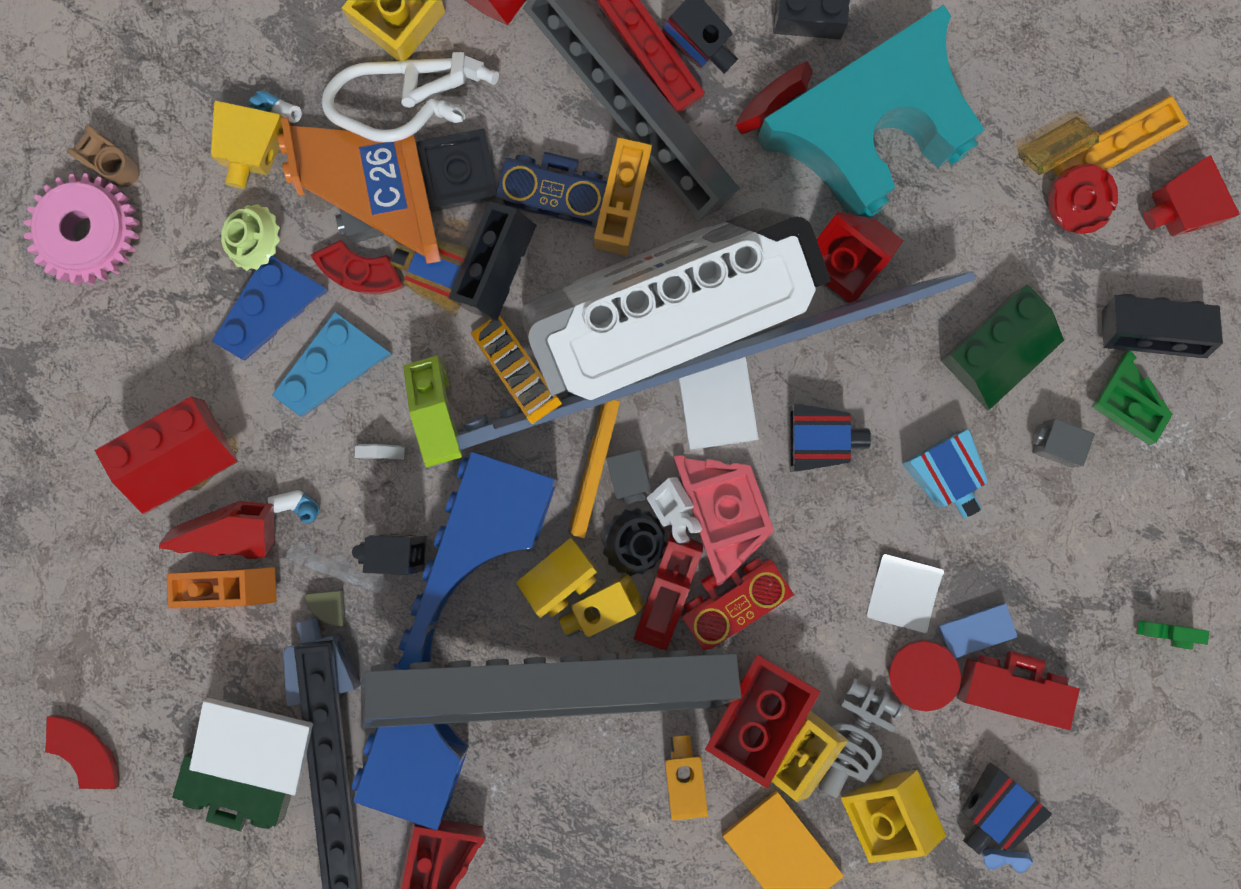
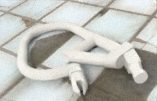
M453 52L452 58L359 63L343 69L327 84L322 95V108L327 118L339 127L372 141L395 142L415 134L434 113L437 117H444L453 123L463 122L465 114L461 108L449 105L444 100L430 99L407 124L389 130L375 129L336 110L334 99L344 84L353 78L363 75L405 74L401 103L403 106L411 108L451 88L454 89L465 84L466 77L477 82L480 79L495 85L499 79V73L495 70H489L484 67L483 62L466 56L464 52ZM450 72V74L417 88L419 74Z

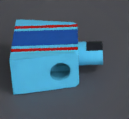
M969 429L959 431L902 462L906 470L937 507H945L954 502L963 519L982 510L973 491L986 485L987 477Z

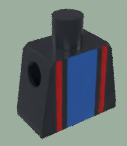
M685 0L669 17L661 30L668 41L700 69L710 60L725 74L739 59L725 45V42L732 35L731 30L704 0Z
M793 404L790 406V472L850 463L851 449L870 448V429L851 428L850 413L803 404Z
M989 763L962 808V812L975 823L963 841L979 855L993 839L1004 849L1010 851L1049 819L1052 813L1001 769Z

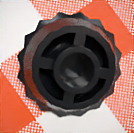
M639 508L633 511L625 509L621 515L614 516L612 523L606 526V535L602 539L605 546L603 554L608 558V565L615 567L618 573H626L629 576L644 574L648 569L654 568L656 562L662 557V551L666 545L664 540L665 531L660 526L659 519L654 518L650 511L643 512Z

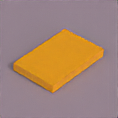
M777 790L722 833V837L763 889H830L844 877L839 868Z

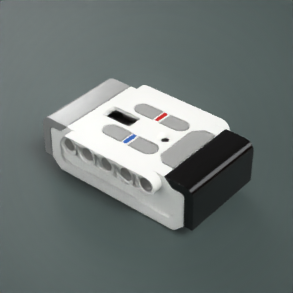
M758 208L718 225L699 229L577 279L563 289L532 300L523 307L521 319L551 396L568 390V392L588 400H593L806 312L815 293V287L831 282L814 230L809 221L802 217L766 208Z

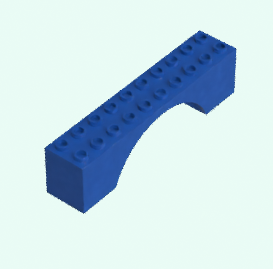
M471 452L469 458L464 457L462 459L457 478L462 479L458 492L452 491L447 502L446 512L450 513L447 525L445 527L440 526L437 532L434 546L439 547L436 558L433 561L429 560L424 570L422 580L426 581L427 585L422 595L418 594L413 603L411 615L415 616V620L410 630L406 629L399 645V650L404 651L399 663H394V670L410 669V664L431 662L432 640L441 612L450 596L469 574L484 563L504 553L536 547L557 480ZM449 724L377 728L375 733H371L368 737L363 754L368 755V759L363 768L358 769L351 789L357 791L353 802L438 830L447 814L469 746L455 733Z

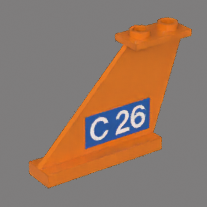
M288 117L281 118L283 133L277 134L282 155L287 154L288 162L282 163L287 184H294L298 196L305 195V188L423 255L427 264L441 261L414 134L395 142H376L347 130L291 126Z

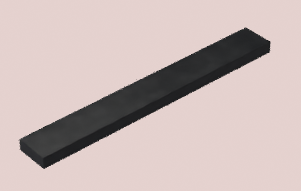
M333 640L298 643L294 646L302 720L313 723L307 749V763L322 889H361Z

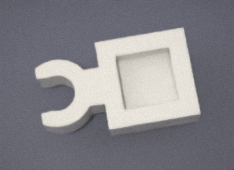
M677 477L668 478L647 497L662 526H672V535L677 543H688L690 541L686 534V526L690 533L702 531L700 522L688 514V511L694 505Z

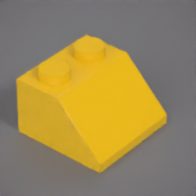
M918 770L885 776L881 781H874L841 797L869 863L927 856L947 836Z

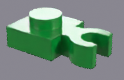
M1138 620L1136 634L1170 639V646L1193 650L1194 643L1208 645L1210 631Z

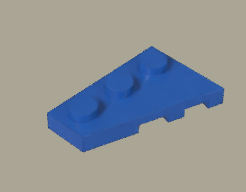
M271 256L268 264L261 265L254 272L212 342L245 361L273 338L280 328L292 318L298 317L305 311V307L329 290Z

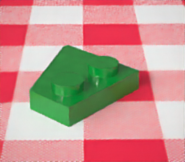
M1127 351L1120 357L1092 407L1148 445L1157 443L1173 414L1164 400L1158 397L1156 388L1150 378L1144 379L1133 362L1137 359L1134 353Z

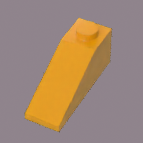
M618 137L594 235V249L628 256L652 145Z

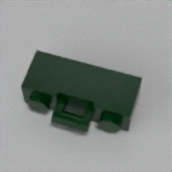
M193 751L184 756L172 798L183 801L182 805L191 809L200 810L209 806L206 822L241 832L246 819L251 820L253 826L263 829H270L272 826L276 827L284 820L291 799L290 794L189 770ZM220 807H223L230 810L237 811V815L224 812L219 809Z

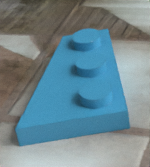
M334 312L272 396L303 417L334 396L338 390L354 379L357 380L367 373L366 371L393 354Z

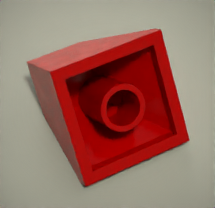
M837 212L805 253L804 257L808 269L816 272V278L847 302L851 303L860 297L882 271L904 240L876 219Z

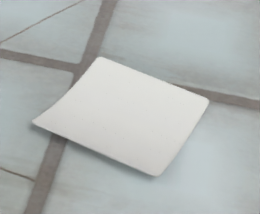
M883 555L873 587L867 618L927 633L935 598L944 571L894 556Z

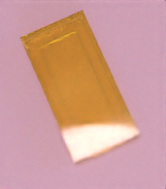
M1076 116L1019 148V158L1040 176L1099 143V133Z

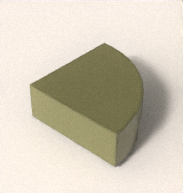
M343 590L305 594L311 612L319 620L333 626L346 625Z

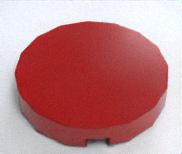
M1094 164L1072 165L1062 171L1052 183L1048 195L1049 211L1054 222L1063 230L1076 234L1092 233L1104 227L1111 219L1109 217L1112 211L1116 210L1118 204V187L1113 176L1107 170H1103Z
M922 639L909 642L896 652L890 665L889 680L892 691L903 704L913 710L929 712L941 709L953 701L960 689L961 672L957 659L948 648L937 642Z

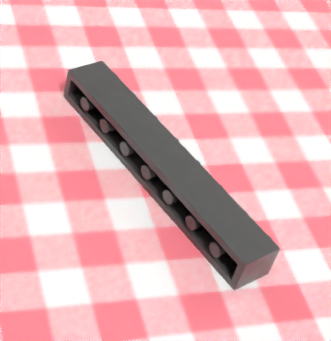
M584 0L527 1L523 7L525 12L630 139L652 145L649 162L698 221L719 210L740 189Z

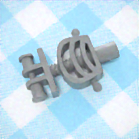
M855 677L850 680L846 688V694H852L860 698L858 704L856 705L842 697L838 701V704L858 714L859 717H856L855 724L846 721L828 723L836 731H850L846 737L849 741L838 755L837 760L828 769L818 787L835 798H838L849 775L861 782H865L870 775L876 781L883 780V772L876 769L882 759V749L876 739L867 732V729H869L870 723L873 722L893 733L896 726L881 718V715L885 711L897 720L905 706L901 701L897 702L889 698L890 694L885 691L880 696L874 694L876 688L874 685L869 684L866 686L858 682ZM870 701H873L875 705L872 711L869 712L866 709ZM864 737L871 745V755L860 746V742H862ZM855 752H858L864 758L863 766L854 759Z

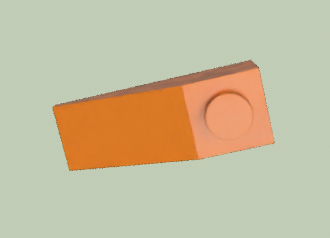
M275 567L167 573L168 609L234 607L277 602Z

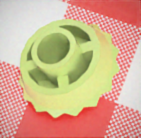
M259 204L253 206L246 205L244 208L230 214L224 222L221 231V242L224 251L228 254L229 259L235 263L236 267H242L246 271L251 268L258 270L261 265L268 264L269 258L276 254L275 246L280 242L278 237L280 227L276 224V216L269 212L268 207H261Z

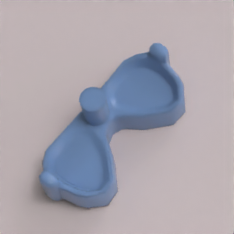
M1004 848L1003 850L984 849L982 852L985 866L992 870L1005 864H1010L1017 873H1023L1033 864L1030 853L1011 852V850L1007 851Z

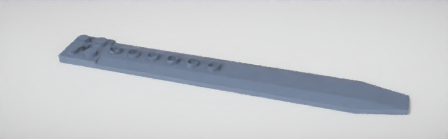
M964 271L897 287L741 338L593 400H588L568 392V395L558 398L562 403L560 406L532 425L518 405L499 411L501 416L499 418L488 419L487 414L471 418L464 424L465 427L457 429L460 448L462 450L918 301L976 280L974 272Z

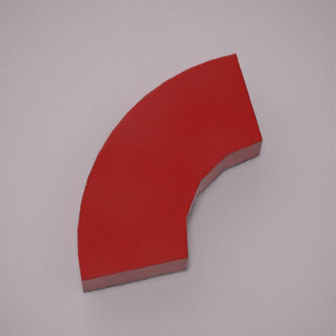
M808 61L797 65L779 76L751 100L735 124L741 134H746L762 127L766 117L784 107L794 97L807 91L813 72Z
M342 240L310 254L315 264L327 277L348 290L362 294H386L404 288L388 255L377 258L361 257L352 252Z
M60 715L47 716L45 752L59 755L71 764L77 774L79 789L118 788L119 774L115 758L108 745L105 746L100 738L92 732V728L70 717Z

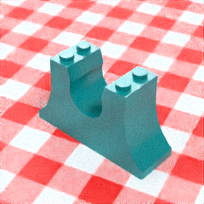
M944 4L766 117L757 137V141L763 150L779 152L805 164L824 181L846 213L867 218H873L883 210L882 208L890 202L888 196L896 188L888 165L876 152L873 140L874 132L884 128H896L905 131L917 142L920 152L937 168L947 162L953 166L968 156V152L979 145L976 139L985 129L961 94L950 69L946 49V36L951 15Z

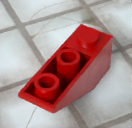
M237 501L172 527L159 543V549L173 550L176 553L191 551L208 553L212 556L227 554L240 555L247 559L265 558L275 542L274 504Z

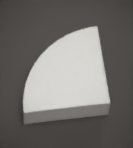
M358 444V446H355V458L404 460L405 448L399 445Z

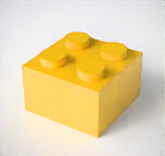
M347 0L342 6L345 16L353 27L400 62L409 59L446 12L442 0Z

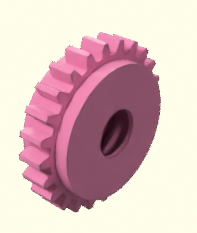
M86 173L83 174L82 179L74 174H69V183L58 177L56 178L57 187L55 188L47 184L43 186L46 194L43 197L35 194L34 198L38 204L36 207L27 208L33 214L32 219L24 220L23 223L31 227V232L24 234V238L34 243L27 248L28 252L38 255L34 262L42 267L45 266V273L52 276L56 275V279L63 282L70 280L75 285H81L82 280L89 285H94L95 276L100 280L108 281V271L118 275L120 270L117 264L122 262L128 265L130 261L125 257L127 251L136 252L137 250L130 245L131 240L140 238V235L132 231V228L140 225V223L135 218L130 217V215L136 212V209L130 204H126L129 197L122 192L119 193L120 189L114 184H108L106 180L99 176L94 181V178ZM89 218L91 228L88 235L84 239L76 241L74 238L75 226L83 219Z

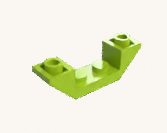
M436 355L403 365L409 414L426 468L461 458L459 436L449 413L445 387L450 386L445 360Z

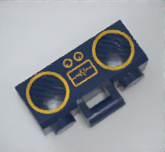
M546 151L543 155L541 167L535 164V159L525 155H516L515 159L506 157L496 195L498 204L589 227H597L607 181L602 180L603 176L592 171H583L582 175L576 174L579 159ZM549 167L568 171V174L551 172Z

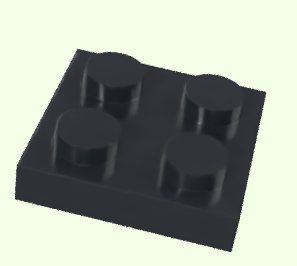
M484 128L416 142L431 212L497 199V187Z

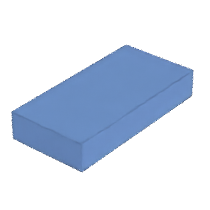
M1000 603L937 625L944 646L951 651L955 658L1018 637L1006 603Z

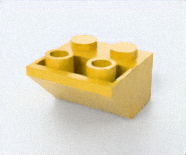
M571 537L515 583L539 618H542L546 613L553 618L568 605L569 601L566 597L576 590L581 595L596 583L597 579L593 575L597 573L598 568L573 537Z
M810 711L772 782L796 802L809 798L849 740Z

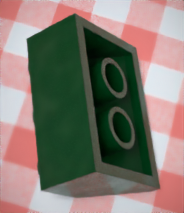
M1027 284L1012 293L941 359V362L988 411L1064 341L1053 310Z

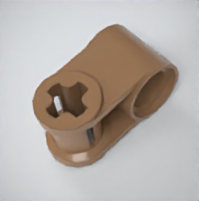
M86 124L84 135L74 148H68L66 152L92 171L95 170L120 187H128L135 183L139 177L140 169L138 164L114 146L113 142ZM122 161L120 169L113 173L114 166Z

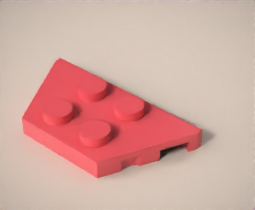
M681 455L675 456L674 463L682 486L694 505L691 508L692 515L700 522L702 527L699 535L717 586L721 585L773 534L774 529L751 465L738 463L728 465L716 460L706 459V461L686 459L685 456Z

